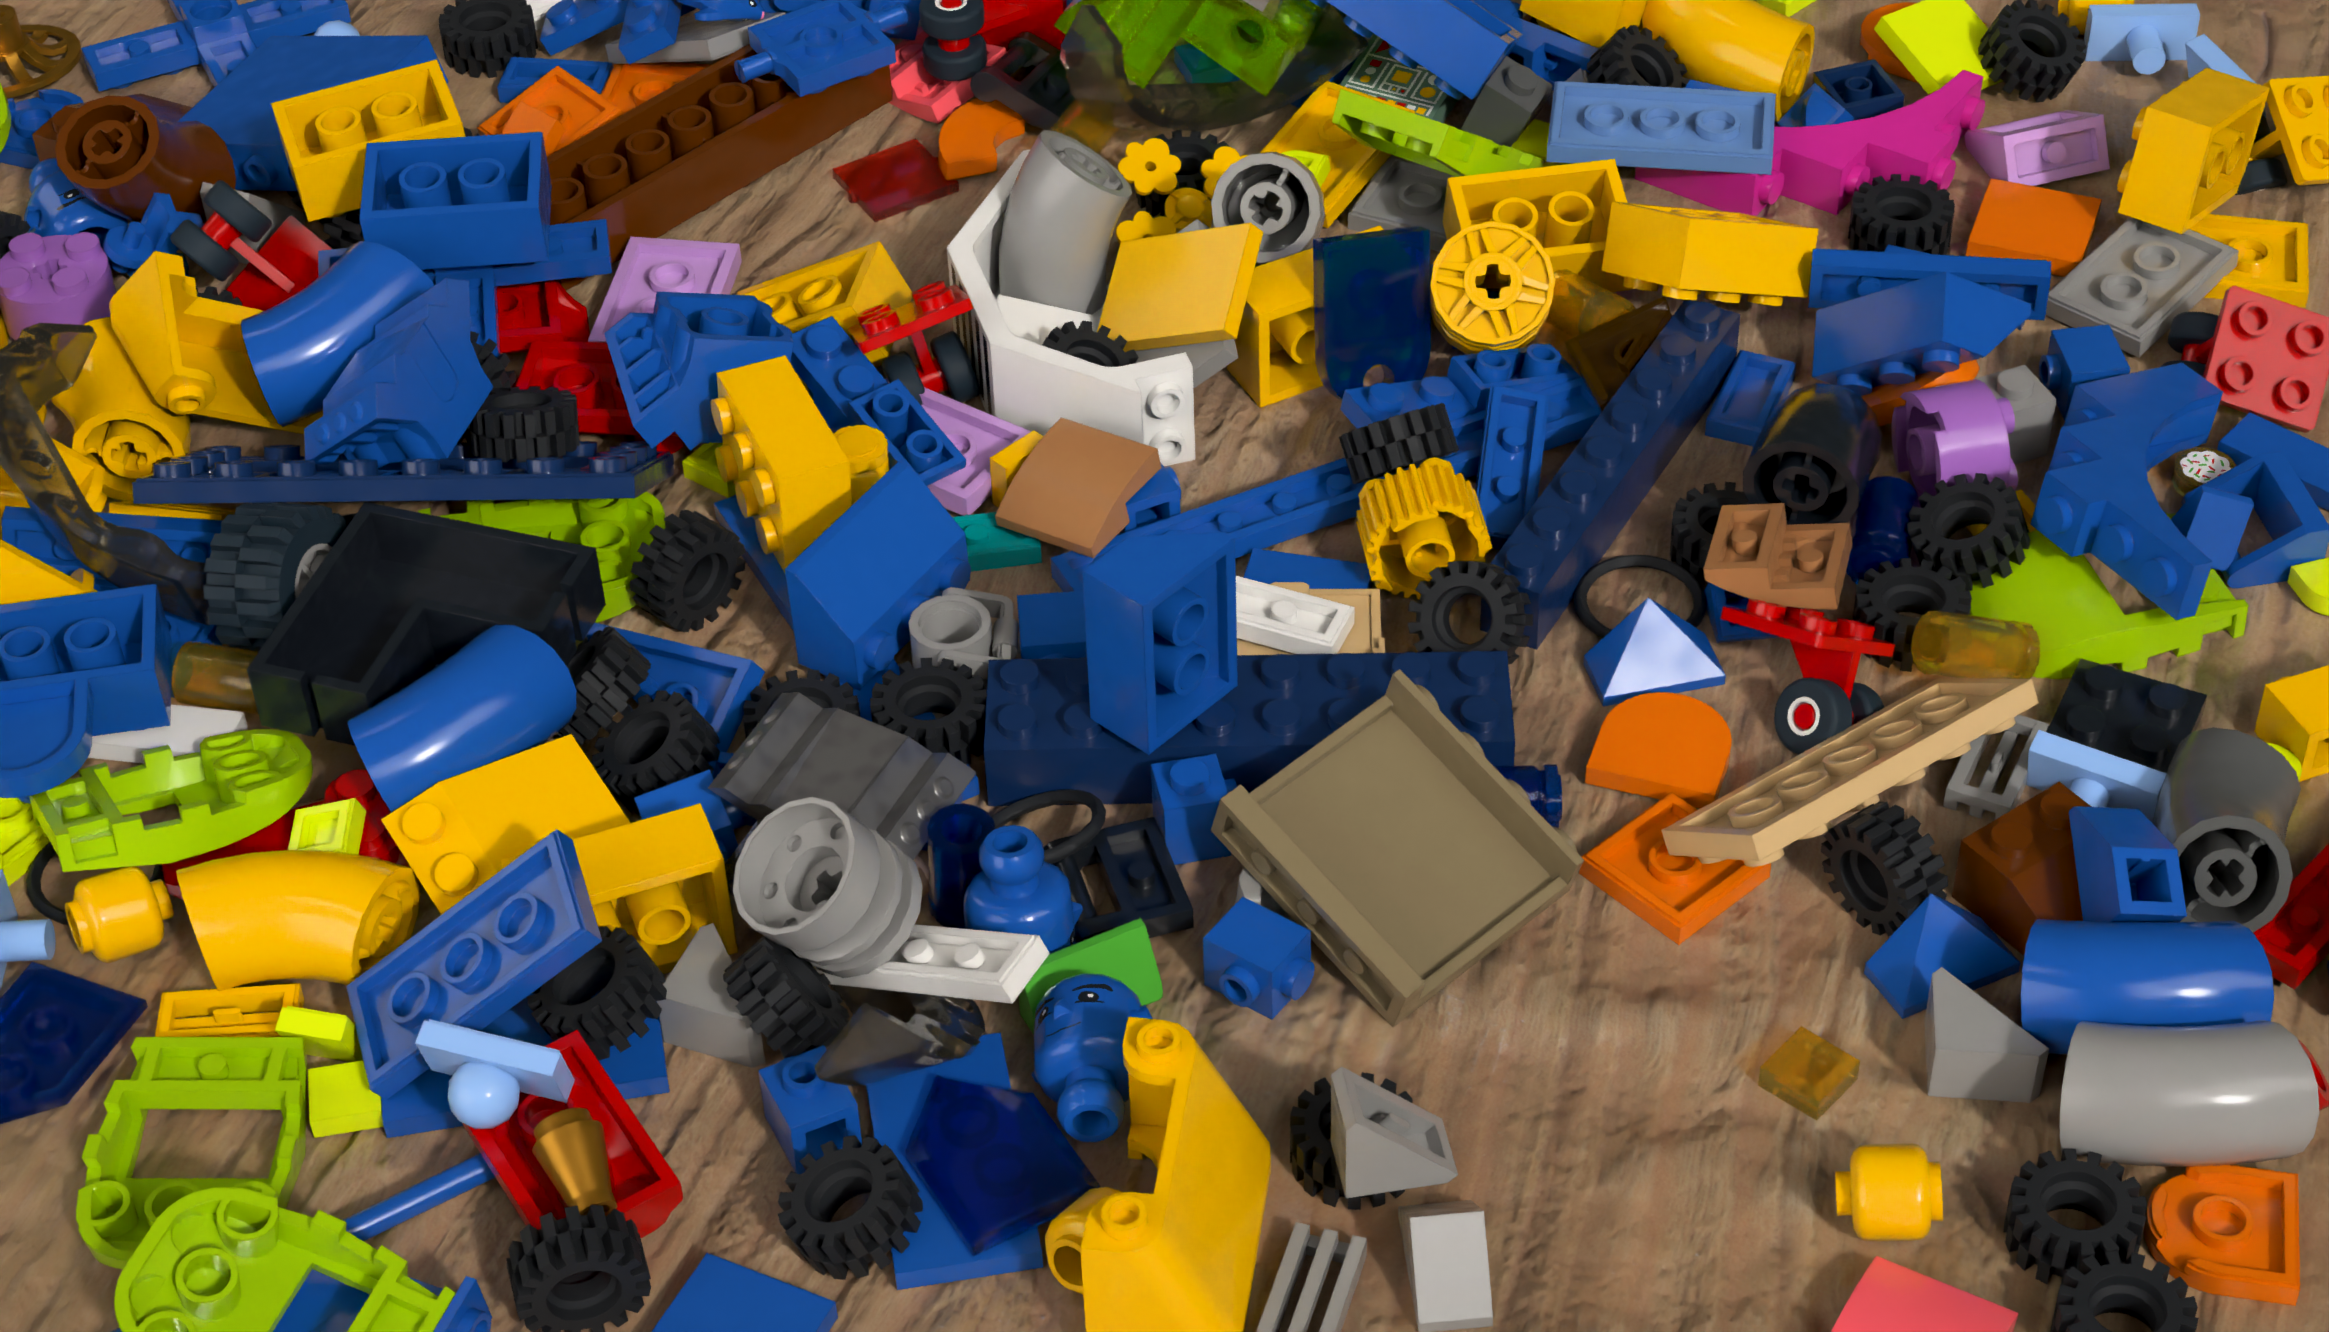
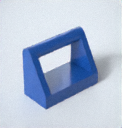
M2283 450L2258 454L2203 484V486L2252 498L2253 508L2273 540L2244 557H2241L2237 550L2229 568L2226 571H2220L2229 587L2244 588L2288 581L2291 566L2325 558L2329 543V524ZM2198 488L2190 491L2182 498V506Z

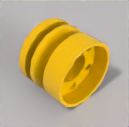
M1488 221L1465 227L1446 241L1434 261L1428 300L1434 325L1450 345L1467 355L1476 354L1483 350L1499 351L1523 348L1537 336L1548 317L1552 304L1555 276L1550 256L1536 237L1514 224ZM1486 274H1496L1499 284L1508 285V287L1501 288L1499 298H1488L1486 289L1476 287L1484 283Z

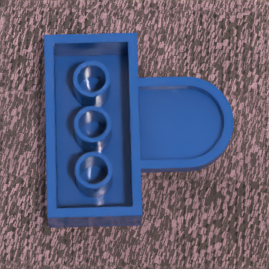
M156 584L0 605V798H18L24 803H31L29 796L50 790L68 780L87 760L92 747V736L170 726L172 639Z

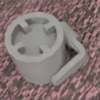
M950 587L943 591L942 596H937L921 603L912 612L908 622L913 669L921 667L920 658L932 657V666L940 667L943 658L954 660L955 671L965 664L972 668L973 677L979 675L982 678L984 689H987L989 660L1014 659L1017 655L1019 624L1013 619L1014 604L1012 600L1003 595ZM990 617L998 618L994 623L993 636Z

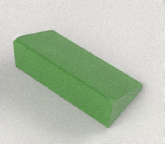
M1139 918L1050 953L1019 994V1009L1021 1017L1034 1035L1036 1008L1047 990L1064 978L1083 973L1104 974L1121 980L1134 991L1142 1006L1160 1000L1163 997L1162 981L1145 923Z

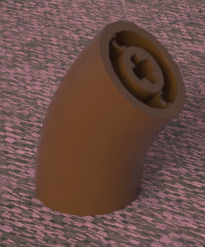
M108 95L87 102L71 113L58 133L55 145L57 164L69 181L83 196L99 207L133 222L141 223L153 193L170 194L176 211L200 214L204 224L207 220L200 195L202 183L215 184L217 181L222 180L235 190L236 176L233 159L225 142L211 127L199 121L171 122L162 120L154 115L144 103L129 96Z

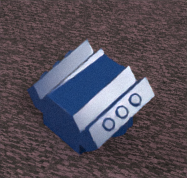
M445 278L375 325V339L356 351L347 367L325 399H323V416L304 428L305 460H314L315 464L329 465L334 463L338 456L343 453L347 460H377L378 468L389 463L401 462L406 459H447L494 387L482 369L470 340L469 281Z
M657 291L653 313H629L604 333L632 425L652 449L674 431L690 451L700 443H723L722 435L719 434L715 426L711 411V400L719 398L716 373L784 355L791 362L794 341L791 339L792 331L788 327L779 324L772 317V308L768 304L759 301L755 296ZM800 378L801 382L803 383V385L805 386L806 390L808 391L807 385H806L805 382Z

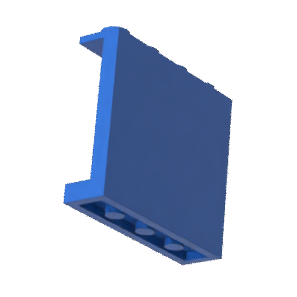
M427 35L270 36L178 122L199 121L211 127L221 137L233 159L236 176L235 190L298 191L285 155L271 103L436 59L446 83L449 81Z

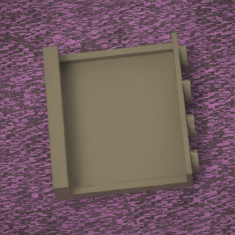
M1400 669L1392 674L1387 691L1383 697L1255 790L1248 793L1240 784L1222 797L1211 828L1212 833L1297 924L1311 930L1312 941L1392 1027L1399 1024L1570 890L1584 862V859L1578 854L1572 839L1563 830L1552 827L1531 805L1524 789L1515 781L1506 779L1485 758L1483 749L1476 739L1466 732H1460L1440 711L1433 695L1423 686L1415 685Z

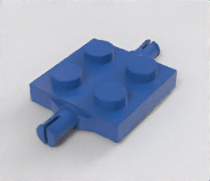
M824 0L748 27L750 46L757 54L742 60H736L734 62L736 75L742 83H745L748 80L768 73L780 76L800 97L822 92L829 86L857 76L869 75L876 69L896 62L895 44L883 32L901 25H907L908 17L906 10L901 3H896L893 6L873 13L856 7L850 0Z

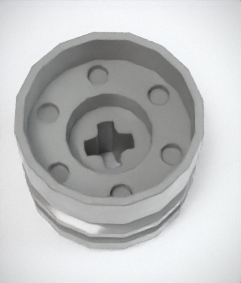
M808 797L789 801L768 814L750 834L736 862L733 894L739 914L755 931L778 945L791 949L796 956L809 961L822 972L841 978L868 974L883 965L907 941L920 913L923 885L916 862L901 847L892 841L886 840L877 831L868 829L858 818L834 802L816 797Z

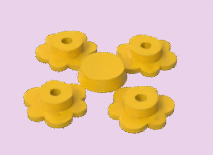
M1151 138L1145 141L1143 145L1138 142L1129 143L1125 149L1126 157L1121 159L1117 170L1128 183H1134V190L1140 195L1146 196L1151 194L1152 191L1161 195H1170L1165 201V217L1158 216L1153 219L1150 213L1139 211L1134 215L1133 221L1126 220L1117 226L1115 231L1116 240L1120 244L1121 241L1176 234L1196 219L1211 228L1213 216L1210 199L1213 197L1217 181L1231 164L1248 155L1240 156L1234 148L1228 146L1218 148L1213 158L1205 160L1201 165L1200 172L1206 178L1203 185V193L1194 188L1175 190L1177 185L1175 174L1181 168V161L1178 157L1169 155L1170 150L1166 142L1158 138Z

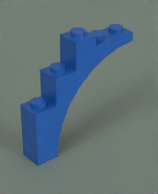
M2184 363L2076 385L2064 425L2061 427L2049 469L2046 471L2030 525L2071 557L2087 553L2093 554L2175 620L2195 616L2213 561L2182 535L2162 510L2148 482L2147 472L2175 453L2207 443L2223 391Z

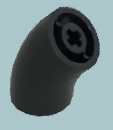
M1815 383L1794 390L1772 410L1743 470V491L1749 503H1784L1787 525L1848 523L1857 510L1869 477L1880 459L1882 433L1876 414L1860 395L1841 385Z

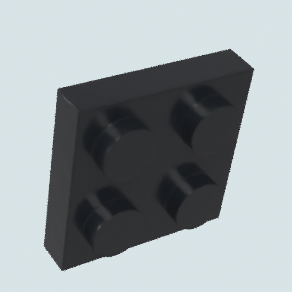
M2080 658L2047 733L2167 773L2180 742L2193 731H2196L2204 712L2207 695L2179 687L2175 684L2161 682L2116 669L2109 665H2102Z

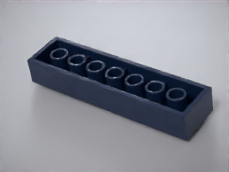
M1507 651L1237 655L1238 686L1150 755L1090 719L1087 657L989 660L984 736L988 806H1009L1033 795L1065 789L1082 790L1092 793L1101 799L1103 804H1152L1151 764L1210 754L1217 755L1224 780L1234 778L1237 786L1241 784L1250 793L1383 697L1387 691L1392 674L1399 669L1415 685H1421L1426 688L1437 701L1440 711L1460 732H1466L1474 737L1483 749L1485 758L1506 779L1513 780L1515 733ZM1060 804V805H1083V804Z

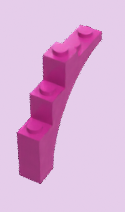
M1962 70L1939 90L1908 106L1875 117L1832 125L1774 126L1771 175L1635 167V179L1721 211L1740 212L1757 216L1767 204H1774L1780 195L1838 215L1852 200L1854 192H1859L1861 184L1867 182L1872 185L1873 178L1882 176L1886 182H1889L1891 174H1901V181H1909L1910 175L1919 176V184L1924 185L1931 180L1937 183V191L1944 188L1947 190L1956 169V162L1951 160V155L1965 133L1978 127L1984 114L1985 101L1980 99L1983 76Z

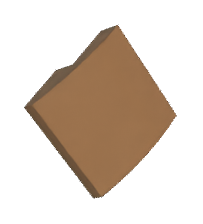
M1061 417L1034 447L1013 478L996 512L997 525L1094 558L1130 523L1126 502L1162 468L1158 449Z
M1784 503L1722 505L1703 569L1705 581L1740 596L1765 601L1766 603L1806 609H1837L1852 548L1850 523L1787 525Z

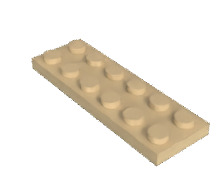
M1937 678L1842 732L1824 740L1664 828L1661 831L1668 854L1698 857L1700 863L1703 864L1716 863L1726 859L1743 860L1745 866L1748 867L1762 866L1777 861L1785 854L1783 848L1798 839L1813 838L1826 833L1832 828L1831 820L1844 813L1861 811L1871 804L1875 805L1880 800L1878 794L1891 786H1901L1915 782L1926 775L1924 768L1937 760L1952 759L1970 751V742L1982 735L1999 733L2013 727L2016 724L2015 716L2039 703L2032 679Z

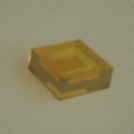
M1801 1026L1760 1067L1758 1086L1817 1121L1858 1079L1860 1060Z

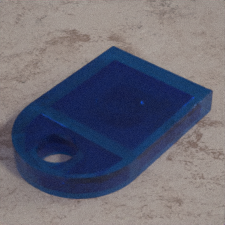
M1421 226L1313 239L1315 363L1318 375L1325 388L1334 397L1342 401L1345 389L1363 387V380L1367 371L1379 364L1384 372L1382 383L1391 384L1422 380L1429 363L1431 351L1430 230Z

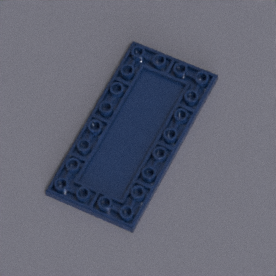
M645 440L620 442V446L610 447V451L597 452V442L580 441V446H577L575 451H566V455L561 457L549 455V457L528 458L526 462L517 463V459H510L505 463L502 462L501 458L475 457L472 455V451H470V443H457L447 459H406L378 468L377 460H347L343 453L338 456L334 463L329 465L315 464L314 460H305V456H301L300 445L264 446V456H241V446L223 445L204 447V451L188 452V456L172 457L170 462L153 463V473L136 478V481L132 482L133 504L636 498L674 475V458L670 451H657V446L652 449Z

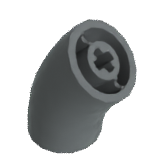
M2212 727L2193 731L2180 742L2164 779L2152 823L2178 850L2187 916L2180 922L2236 921L2249 928L2252 932H2255L2273 920L2288 898L2293 873L2289 851L2285 846L2288 822L2296 806L2301 787L2296 771L2280 752L2263 740L2238 730Z

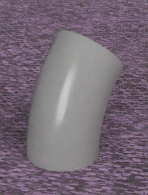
M1044 130L1039 134L1026 156L1012 187L1002 222L999 244L1000 294L1092 315L1102 308L1106 299V262L1109 244L1119 216L1132 195V190L1123 175L1107 160L1084 144L1057 131Z
M1278 152L1250 154L1231 164L1217 181L1211 201L1213 216L1211 228L1251 222L1263 231L1255 267L1316 247L1325 220L1324 194L1312 171L1296 158Z
M2259 1020L2212 1026L2165 1027L2081 1021L2076 1025L2071 1038L2062 1083L2060 1104L2061 1152L2063 1149H2076L2077 1160L2087 1161L2089 1151L2102 1155L2100 1163L2112 1164L2113 1161H2116L2118 1164L2175 1167L2220 1166L2289 1158L2304 1152L2315 1135L2319 1117L2318 1084L2310 1059L2297 1037L2280 1023Z

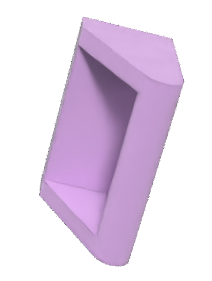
M2065 110L1971 130L1965 133L1967 150L1988 176L1993 179L2035 186L2110 169L2103 114Z

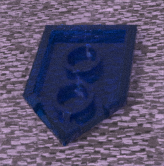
M31 962L0 998V1124L67 1105L147 1009L146 1000Z
M936 1075L905 1150L907 1160L973 1256L1054 1219L1088 1190L1101 1187L1032 1092Z

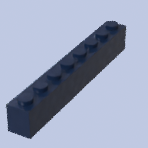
M1684 300L1490 564L1504 568V574L1514 575L1522 583L1517 587L1519 593H1527L1531 604L1524 605L1525 614L1533 615V626L1524 627L1523 635L1530 637L1527 647L1538 649L1574 598V591L1580 579L1590 568L1599 563L1720 392L1737 356L1741 314L1719 308L1708 302ZM1481 598L1480 630L1487 633L1491 626L1492 616L1488 604Z

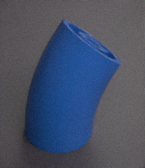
M360 241L351 245L326 272L303 290L285 301L241 321L242 335L253 370L278 424L285 427L322 411L323 399H325L356 351L375 339V325L435 286L432 280L414 262L396 250L379 243Z
M494 625L481 632L466 646L426 675L377 705L349 719L347 723L357 751L377 790L392 813L440 781L547 742L570 721L576 710V687L568 667L556 651L540 637L515 625Z
M2036 919L2030 929L2022 967V1028L2048 1047V1053L2068 1054L2072 1035L2076 1025L2081 1021L2165 1027L2212 1026L2259 1020L2271 1022L2274 989L2270 964L2262 944L2253 932L2236 921L2093 922Z

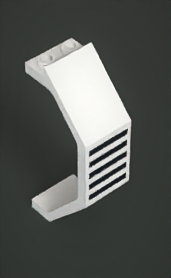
M1031 149L1022 151L947 247L950 286L956 284L969 296L973 305L972 310L953 317V329L960 337L975 371L981 390L979 397L986 413L1029 431L1035 430L1042 436L1062 417L1157 448L1160 462L1163 466L1195 460L1193 366L1186 352L1119 367H1105L1020 338L1009 330L996 302L997 295H1001L999 286V244L1002 222L1012 187Z

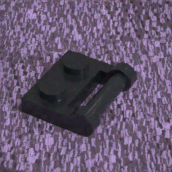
M1021 32L1010 41L1007 52L992 66L981 68L972 77L970 85L973 94L979 100L984 102L998 100L1019 113L1030 125L1043 128L1044 130L1055 131L1093 93L1101 75L1035 34ZM1032 64L1036 66L1021 82L1012 78L1020 68L1029 67Z
M1155 817L1103 828L1087 845L1076 853L1052 864L1059 867L1068 878L1071 900L1081 904L1083 907V911L1074 926L1076 943L1139 918L1145 923L1149 938L1194 928L1193 907ZM1074 835L1049 842L1044 846V851L1069 840ZM1097 864L1116 912L1097 915L1080 872L1082 867Z

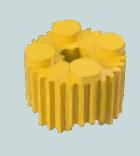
M1437 457L1429 458L1423 461L1418 468H1416L1415 464H1410L1409 469L1405 471L1398 467L1396 468V474L1391 475L1387 472L1384 474L1385 479H1372L1364 484L1358 495L1361 510L1356 512L1358 519L1356 525L1370 577L1375 582L1377 589L1391 591L1394 595L1403 592L1404 598H1409L1412 594H1416L1417 599H1420L1421 593L1415 589L1420 581H1430L1432 579L1429 572L1435 568L1448 567V562L1486 561L1485 555L1492 549V544L1475 489L1473 490L1469 480L1465 481L1462 473L1455 475L1450 461Z

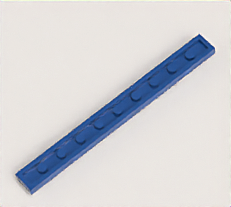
M1582 377L1535 392L1550 395L1543 451L1583 438L1601 414ZM1485 410L1450 421L1459 450L1440 459L1450 461L1455 475L1462 473L1464 479L1477 475ZM1344 457L1119 534L1094 558L1073 551L1051 557L1052 578L1062 592L1083 591L1082 570L1088 567L1096 557L1107 553L1128 536L1227 532L1235 537V558L1252 553L1253 548L1264 549L1356 517L1357 510H1361L1358 495L1364 484L1368 481L1353 484Z

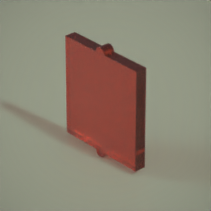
M916 138L832 169L833 178L848 193L849 202L857 203L874 222L959 191V182L956 179L949 181L945 179L939 167L938 157H933Z

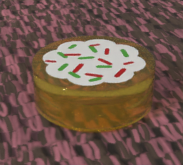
M2198 447L2185 450L2178 455L2175 461L2172 475L2173 487L2179 494L2185 496L2200 485L2236 467V464L2227 454L2216 449Z

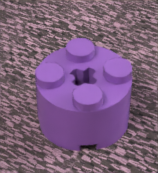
M81 232L74 235L41 237L36 233H24L16 236L9 242L10 251L0 259V310L8 337L12 342L36 332L53 358L57 348L72 331L90 320L110 317L109 302L117 291L107 255L101 247L97 235ZM32 339L21 343L23 352L31 356L45 358Z
M1977 379L1904 392L1900 396L1901 399L1906 401V405L1894 407L1891 428L1892 446L1898 473L1910 471L1915 488L1905 491L1915 507L1921 508L1918 498L1925 491L1932 496L1937 494L1934 484L1944 480L1947 487L1956 485L1954 476L1960 474L1966 475L1968 483L1974 481L1976 473L1986 474L1989 484L1995 477L2004 480L2006 488L2011 486L2014 491L2016 490L2018 475L2015 464L2010 458L2008 434H2012L2015 428V416L2012 405L2007 398L1996 399L1989 387Z

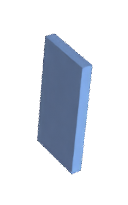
M1557 81L1554 84L1546 162L1582 163L1615 159L1617 166L1771 175L1776 94Z

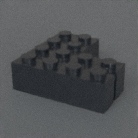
M364 502L246 669L261 725L315 737L321 728L324 730L326 740L355 746L347 723L349 719L377 705L433 670L436 664H442L481 632L494 625H515L536 634L551 646L565 665L568 666L577 651L575 640L583 642L606 605L596 548Z

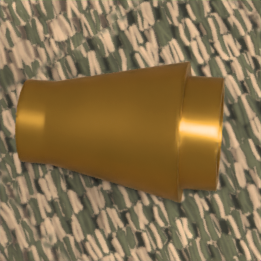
M585 1108L565 1109L543 1119L534 1129V1136L537 1141L532 1149L534 1156L569 1207L578 1205L580 1215H587L590 1205L603 1206L605 1216H607L613 1209L617 1208V1203L612 1193L602 1123L593 1120L589 1110Z

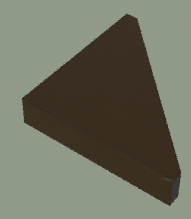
M1665 297L1656 299L1565 341L1570 358L1600 412L1604 410L1671 319L1672 314Z

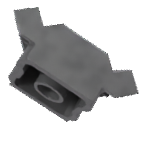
M792 692L782 693L708 789L760 823L768 814L789 801L816 797L834 802L858 818L868 829L877 831L886 840L892 841L901 847L914 860L977 772L949 753H932L909 736L839 708H822L801 693Z

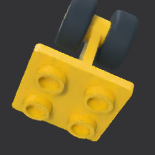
M2329 76L2270 79L2262 86L2270 88L2266 101L2276 130L2272 133L2270 132L2266 117L2262 114L2249 161L2235 195L2286 185L2287 178L2281 161L2272 158L2285 153L2292 176L2297 185L2329 183Z

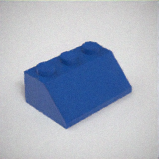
M1942 272L1816 310L1812 378L1829 384L1841 385L1860 396L1870 394L1873 387L1887 383L1907 384L1915 381V375L1926 372L1945 373L1956 371L1961 363L1986 357L2031 315V304L1949 272Z
M898 461L785 568L798 663L812 670H819L821 674L826 676L829 673L839 677V682H847L851 687L860 690L878 671L887 668L894 656L910 641L908 622L912 612L921 603L934 597L942 596L943 591L950 587L965 589L970 581L971 566L968 563L965 532L910 465Z
M1227 532L1128 536L1107 553L1096 557L1088 567L1082 570L1090 719L1148 755L1238 686L1235 537Z

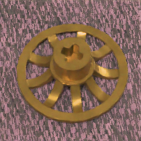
M0 5V62L5 63L9 72L18 83L17 85L3 88L7 99L43 88L65 76L79 63L82 56V46L74 33L67 29L50 25H20L15 9L9 5ZM25 33H33V34H32V36L29 37V36H28L27 34H25ZM49 34L62 39L57 44H42L46 41ZM67 52L65 58L60 60H51L43 56H57ZM19 56L46 73L37 78L31 77L24 68Z

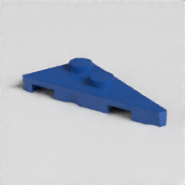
M594 622L586 635L588 641L593 633L598 630L603 631L608 625ZM613 627L651 663V668L647 671L649 673L648 677L639 684L641 689L633 699L638 703L639 697L648 694L654 700L657 691L664 690L670 695L674 691L680 693L714 728L720 740V743L715 746L720 752H727L743 719L745 700L751 701L750 692L756 686H759L765 671L750 659Z

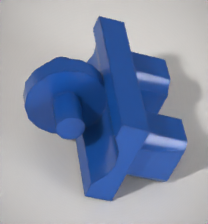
M153 193L141 223L135 221L131 222L128 227L116 226L110 229L103 241V250L107 257L113 261V269L119 273H127L129 276H132L154 251L182 256L185 276H189V265L185 254L176 253L180 249L171 242L170 237L184 220H191L200 228L204 224L200 214L176 211L170 194Z

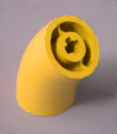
M1648 0L1642 15V29L1647 28L1651 30L1653 40L1661 36L1667 41L1664 48L1668 52L1674 48L1678 54L1675 62L1677 64H1684L1687 72L1682 77L1741 91L1776 94L1775 122H1778L1797 102L1813 55L1815 32L1814 26L1778 13L1754 0Z
M111 317L90 320L72 331L57 348L53 357L66 380L47 388L52 403L65 414L73 425L72 450L105 467L104 483L101 492L113 499L133 501L132 482L136 481V478L152 474L153 463L170 462L172 457L188 456L187 453L191 443L189 414H176L170 411V409L160 406L155 401L113 331ZM50 365L48 368L47 382L54 378H57V375L55 374Z
M297 849L237 855L176 870L189 919L218 991L259 981L291 978L316 979L347 986L409 940L418 916L420 888L419 880L410 867L375 857L339 851Z

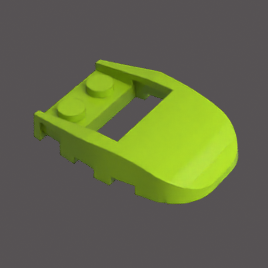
M1340 89L1332 123L1362 145L1455 177L1543 167L1546 161L1505 145L1501 146L1492 140Z
M647 491L636 498L521 499L495 504L494 500H467L466 513L439 516L596 548L606 605L595 623L616 617L637 605L632 598L636 593L630 590V581L639 576L631 572L632 564L636 561H642L644 555L637 552L642 542L650 545L654 540L649 532L656 525L663 529L666 528L663 506L655 496ZM430 508L418 510L419 513L431 515Z
M2166 513V515L2170 518V520H2171V518L2176 514V513ZM2038 530L2028 533L2030 546L2029 549H2023L2026 558L2021 565L2009 561L2013 573L2006 578H2003L1998 572L1992 574L1991 577L1994 585L1983 588L1981 580L1973 581V589L1970 591L1972 600L1969 622L1989 653L1997 661L2013 671L2031 677L2049 679L2071 678L2080 658L2102 665L2117 663L2120 670L2131 672L2147 668L2148 658L2172 650L2178 658L2201 650L2203 635L2227 630L2233 639L2243 636L2249 606L2245 599L2236 600L2217 572L2211 568L2195 616L2175 620L2159 606L2156 609L2124 615L2084 554L2075 557L2069 556Z
M276 729L237 731L205 737L200 743V752L173 757L169 745L141 751L144 764L111 774L106 762L78 770L80 777L66 780L50 790L29 796L35 823L37 826H42L59 857L63 872L168 864L228 846L260 831L285 815L299 801L310 783L313 774L312 755L303 741L297 735L288 731ZM173 804L178 806L180 814L179 819L143 826L142 818L139 814L127 817L122 816Z
M136 1037L131 1046L137 1061L130 1080L114 1081L104 1101L107 1114L98 1134H88L81 1157L87 1166L85 1187L78 1189L76 1206L78 1231L92 1255L98 1262L117 1269L125 1267L158 1216L171 1204L190 1193L211 1187H240L277 1197L278 1207L286 1209L306 1153L307 1059L303 1037ZM148 1109L281 1110L283 1122L269 1177L132 1178Z
M221 1186L190 1193L171 1204L158 1216L119 1276L115 1289L114 1310L122 1332H273L313 1269L348 1286L370 1294L347 1332H433L456 1292L445 1286L439 1296L435 1295L408 1277V1261L383 1245L378 1250L347 1232L345 1221L319 1209L315 1216L311 1217L278 1207L277 1197L240 1187L228 1188Z

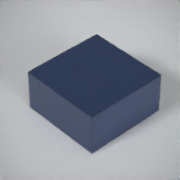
M1875 59L1816 71L1813 74L1812 85L1816 83L1854 117L1853 121L1875 117L1903 107L1905 95Z

